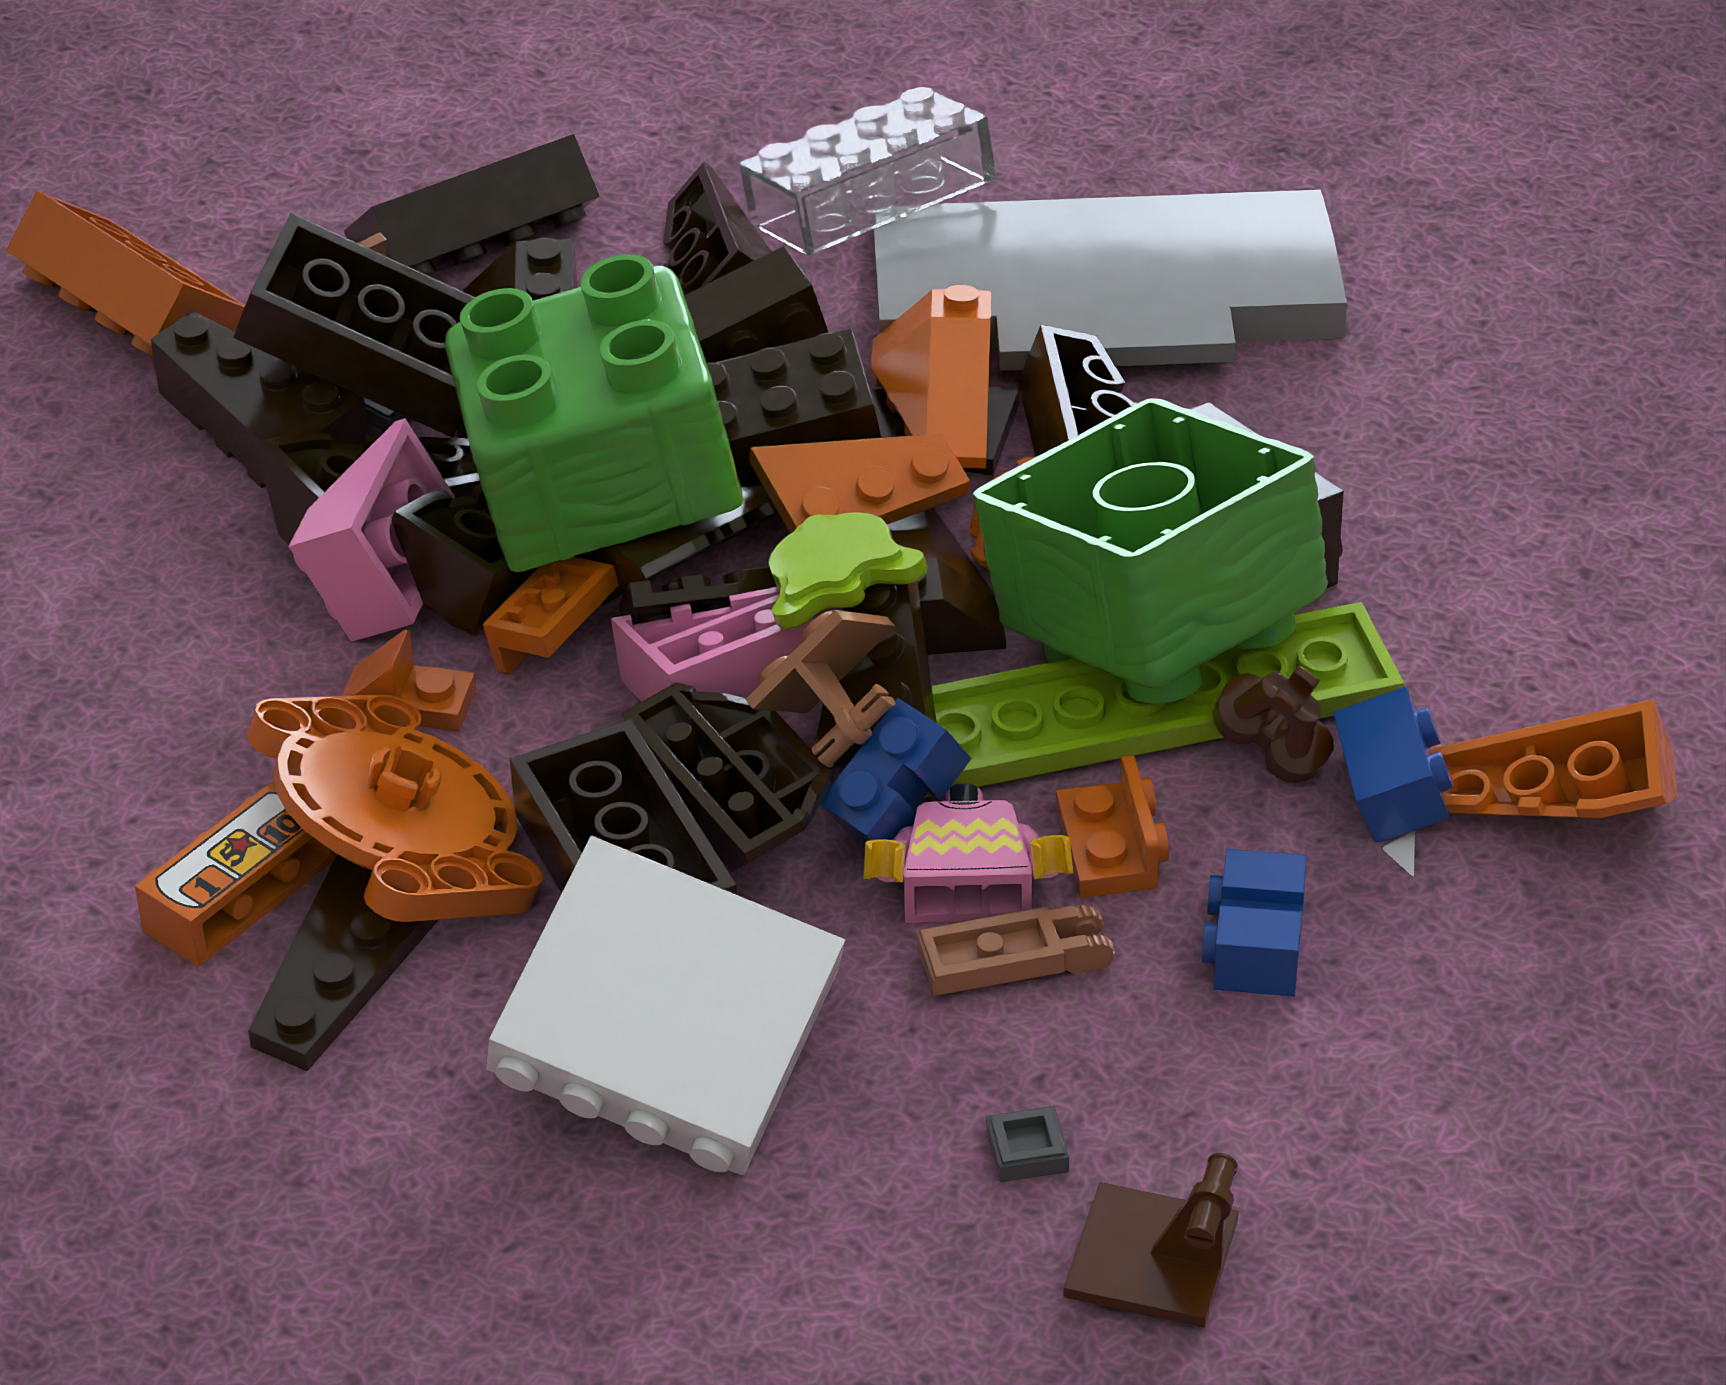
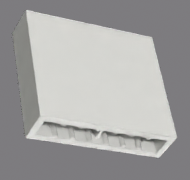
M590 836L489 1038L486 1070L495 1073L501 1082L513 1089L525 1092L534 1089L560 1100L567 1110L584 1118H596L599 1116L625 1127V1130L632 1137L649 1145H661L664 1143L690 1154V1157L698 1165L714 1172H726L729 1170L744 1176L838 972L845 939L609 842Z

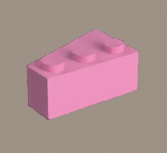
M777 587L731 595L729 596L730 607L692 614L690 604L670 607L671 618L635 625L632 624L631 615L611 618L620 680L641 702L676 682L695 686L696 692H719L747 698L760 685L758 676L765 667L779 657L789 656L805 640L802 637V633L815 618L827 611L838 610V608L823 610L804 625L797 628L782 629L776 624L772 613V607L780 595Z

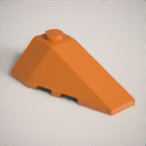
M954 285L946 289H932L873 338L870 378L876 387L883 386L887 393L886 404L892 413L899 412L904 420V433L906 436L943 434L962 468L986 469L991 291L977 290L968 285Z
M1654 699L1431 748L1432 754L1441 751L1453 782L1454 789L1443 792L1449 813L1604 818L1664 805L1678 798L1674 753Z

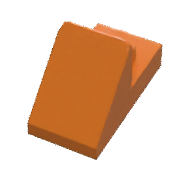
M405 629L355 665L342 696L375 694L396 696L411 703L419 710L422 716L420 727L460 732L477 688L475 672L414 665L410 630Z

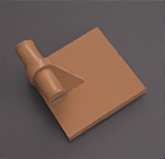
M839 610L827 611L815 618L802 633V637L805 640L789 656L779 657L764 668L758 676L760 685L745 700L752 709L808 713L821 700L833 714L836 725L817 744L813 745L811 750L814 755H821L817 759L825 766L831 768L854 743L864 744L872 736L870 727L895 705L894 699L887 696L889 693L880 685L875 684L854 706L839 683L895 625L885 616Z

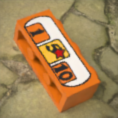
M273 780L255 795L245 799L238 808L209 830L199 834L192 843L159 868L152 870L142 881L135 885L143 932L200 967L329 866L337 854L304 831L289 815L275 791Z

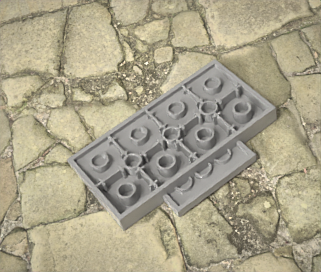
M1321 190L872 206L879 333L932 289H946L954 285H968L977 290L991 291L990 351H998L1000 371L1023 370L1040 325L1097 336L1115 366L1235 362V342L1345 338L1347 300L1336 245Z

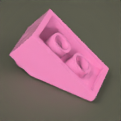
M406 419L395 421L307 509L288 546L293 553L297 566L307 574L323 598L328 613L333 619L338 621L351 642L414 624L423 604L391 521L394 512L429 492L446 490L452 498H455Z

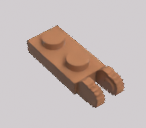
M1080 904L1079 907L1073 905L1051 910L1048 907H1041L920 929V932H917V951L933 996L1063 973L1065 970L1072 974L1085 973L1091 970L1096 971L1104 969L1107 965L1109 966V963L1114 960L1113 956L1116 955L1111 939L1099 933L1103 931L1102 926H1104L1099 909L1097 910L1095 905L1090 906L1089 904Z

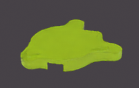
M855 512L810 516L793 533L786 536L770 555L768 563L777 589L780 592L777 601L772 607V613L779 627L782 629H794L804 625L823 610L853 607L860 604L865 597L864 590L871 585L878 583L910 584L916 582L926 574L928 569L923 552L896 544L893 541L889 526L882 518L873 514Z

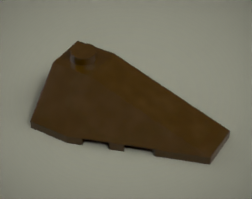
M705 162L699 166L668 202L663 243L673 250L669 261L662 266L671 269L678 277L684 296L772 252L716 172Z
M306 432L260 441L258 453L278 535L288 545L292 541L307 509L381 435L363 434L361 444L332 443L330 433ZM419 437V441L455 498L471 495L473 486L481 484L473 461L468 439Z
M481 484L474 485L471 495L452 498L446 490L429 492L396 510L391 521L422 602L444 616V619L450 625L466 630L472 635L482 630V624L539 568L536 567L523 572H513L509 569L498 542L496 529L491 519Z
M763 485L742 487L743 504L734 511L691 524L679 525L628 542L575 555L574 557L614 565L619 586L601 603L603 606L624 595L629 583L652 580L777 514L778 511Z
M930 508L888 524L893 541L900 546L923 552L928 567L926 574L917 581L927 655L1006 649L1004 626L999 619V608L994 592L935 509Z

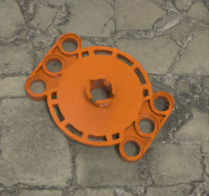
M375 694L270 698L262 700L256 705L246 737L248 742L257 751L277 759L273 770L275 791L285 810L304 831L334 853L356 865L373 870L365 889L364 899L366 904L375 913L393 921L412 922L519 914L527 912L532 908L543 881V873L533 860L510 851L518 826L512 801L503 786L478 762L448 743L418 731L422 716L419 710L411 703L396 696ZM501 822L503 833L493 829L494 826Z

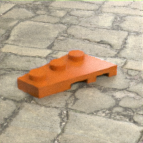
M943 434L751 447L749 455L751 466L790 533H793L805 519L817 514L868 513L882 518L888 525L964 496L968 493L970 485L968 476Z

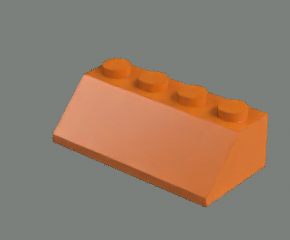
M38 190L33 196L6 249L8 253L25 263L22 270L23 274L51 288L56 283L61 287L58 293L61 299L85 311H89L90 307H93L98 311L94 317L95 321L122 335H125L127 330L133 333L134 337L131 344L153 356L151 339L193 310L234 331L238 326L245 307L237 299L111 219Z

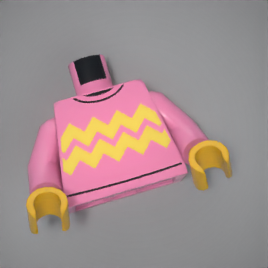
M967 783L956 784L950 787L944 796L943 802H924L919 805L914 825L902 828L893 840L877 839L865 842L863 879L871 880V878L877 877L881 881L902 883L904 880L905 923L961 922L1032 909V878H1052L1058 873L1073 874L1070 837L1064 835L1040 837L1029 825L1018 823L1013 804L1005 800H984L982 791L977 786Z

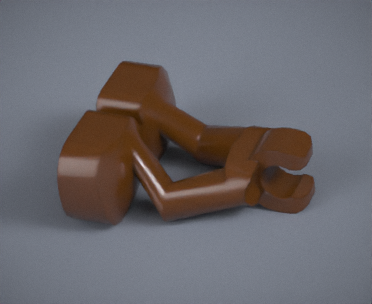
M1300 665L1293 671L1290 678L1278 672L1268 674L1264 678L1250 673L1236 675L1223 688L1215 703L1213 719L1220 734L1227 740L1237 744L1255 742L1265 750V761L1269 770L1277 778L1285 782L1298 783L1313 778L1322 770L1334 750L1333 736L1318 720L1321 709L1320 704L1311 696L1320 680Z

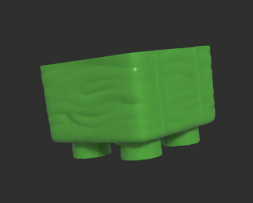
M623 254L612 256L588 268L581 278V287L534 301L525 291L513 288L496 289L483 293L466 304L460 314V323L455 324L448 330L445 349L473 461L477 467L499 545L511 571L523 572L559 560L570 559L575 555L599 548L628 542L679 525H687L722 515L742 506L744 500L743 493L737 477L732 451L723 424L711 374L680 281L671 269L664 266L653 267L647 258L639 255Z
M1152 398L1141 401L1073 439L986 483L973 493V500L978 513V523L983 536L984 555L990 571V580L1002 625L1013 632L1041 643L1044 657L1049 663L1075 658L1125 679L1127 693L1130 697L1140 702L1159 704L1183 699L1193 694L1202 685L1201 665L1232 648L1260 649L1286 640L1293 634L1296 627L1294 612L1319 598L1325 592L1328 585L1325 574V542L1321 535L1322 517L1318 503L1314 457L1309 452L1275 439L1265 438L1235 425L1195 413L1194 410L1182 408L1162 399Z

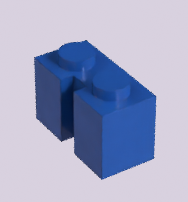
M1407 686L1333 712L1355 799L1375 843L1383 842L1450 818L1443 792L1454 789L1453 782L1441 751L1432 754L1430 748L1441 744L1440 736L1429 707L1417 710Z
M897 698L895 705L887 711L872 731V736L860 747L832 784L820 805L845 831L863 843L877 839L893 840L902 828L914 825L915 810L929 792L941 800L972 758L945 728Z
M1226 849L1223 876L1210 875L1207 915L1219 916L1218 923L1205 922L1202 963L1215 964L1214 990L1295 997L1307 855Z

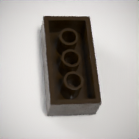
M291 213L249 294L233 338L454 438L461 423L462 414L445 349V340L448 330L455 324L460 323L462 309L475 297Z
M852 328L820 334L814 338L775 348H765L755 353L716 363H707L741 488L762 485L749 462L751 447L882 438L874 402Z
M632 719L509 758L516 817L561 893L590 836H594L737 895L736 883Z

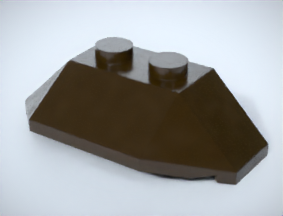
M676 682L624 711L621 715L623 721L632 719L720 860L730 872H733L804 831L835 780L832 771L817 759L818 756L813 754L811 748L776 711L752 709L744 697L719 692H696L695 686Z

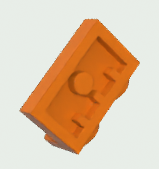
M572 557L540 566L482 624L496 670L501 673L511 674L529 654L549 658L619 586L614 565Z
M1134 755L1121 756L1120 782L1056 790V810L1063 835L1070 837L1073 875L1079 898L1158 888L1159 863L1168 862L1169 860L1167 831L1163 822H1153L1152 816L1156 815L1153 782L1150 777H1140Z

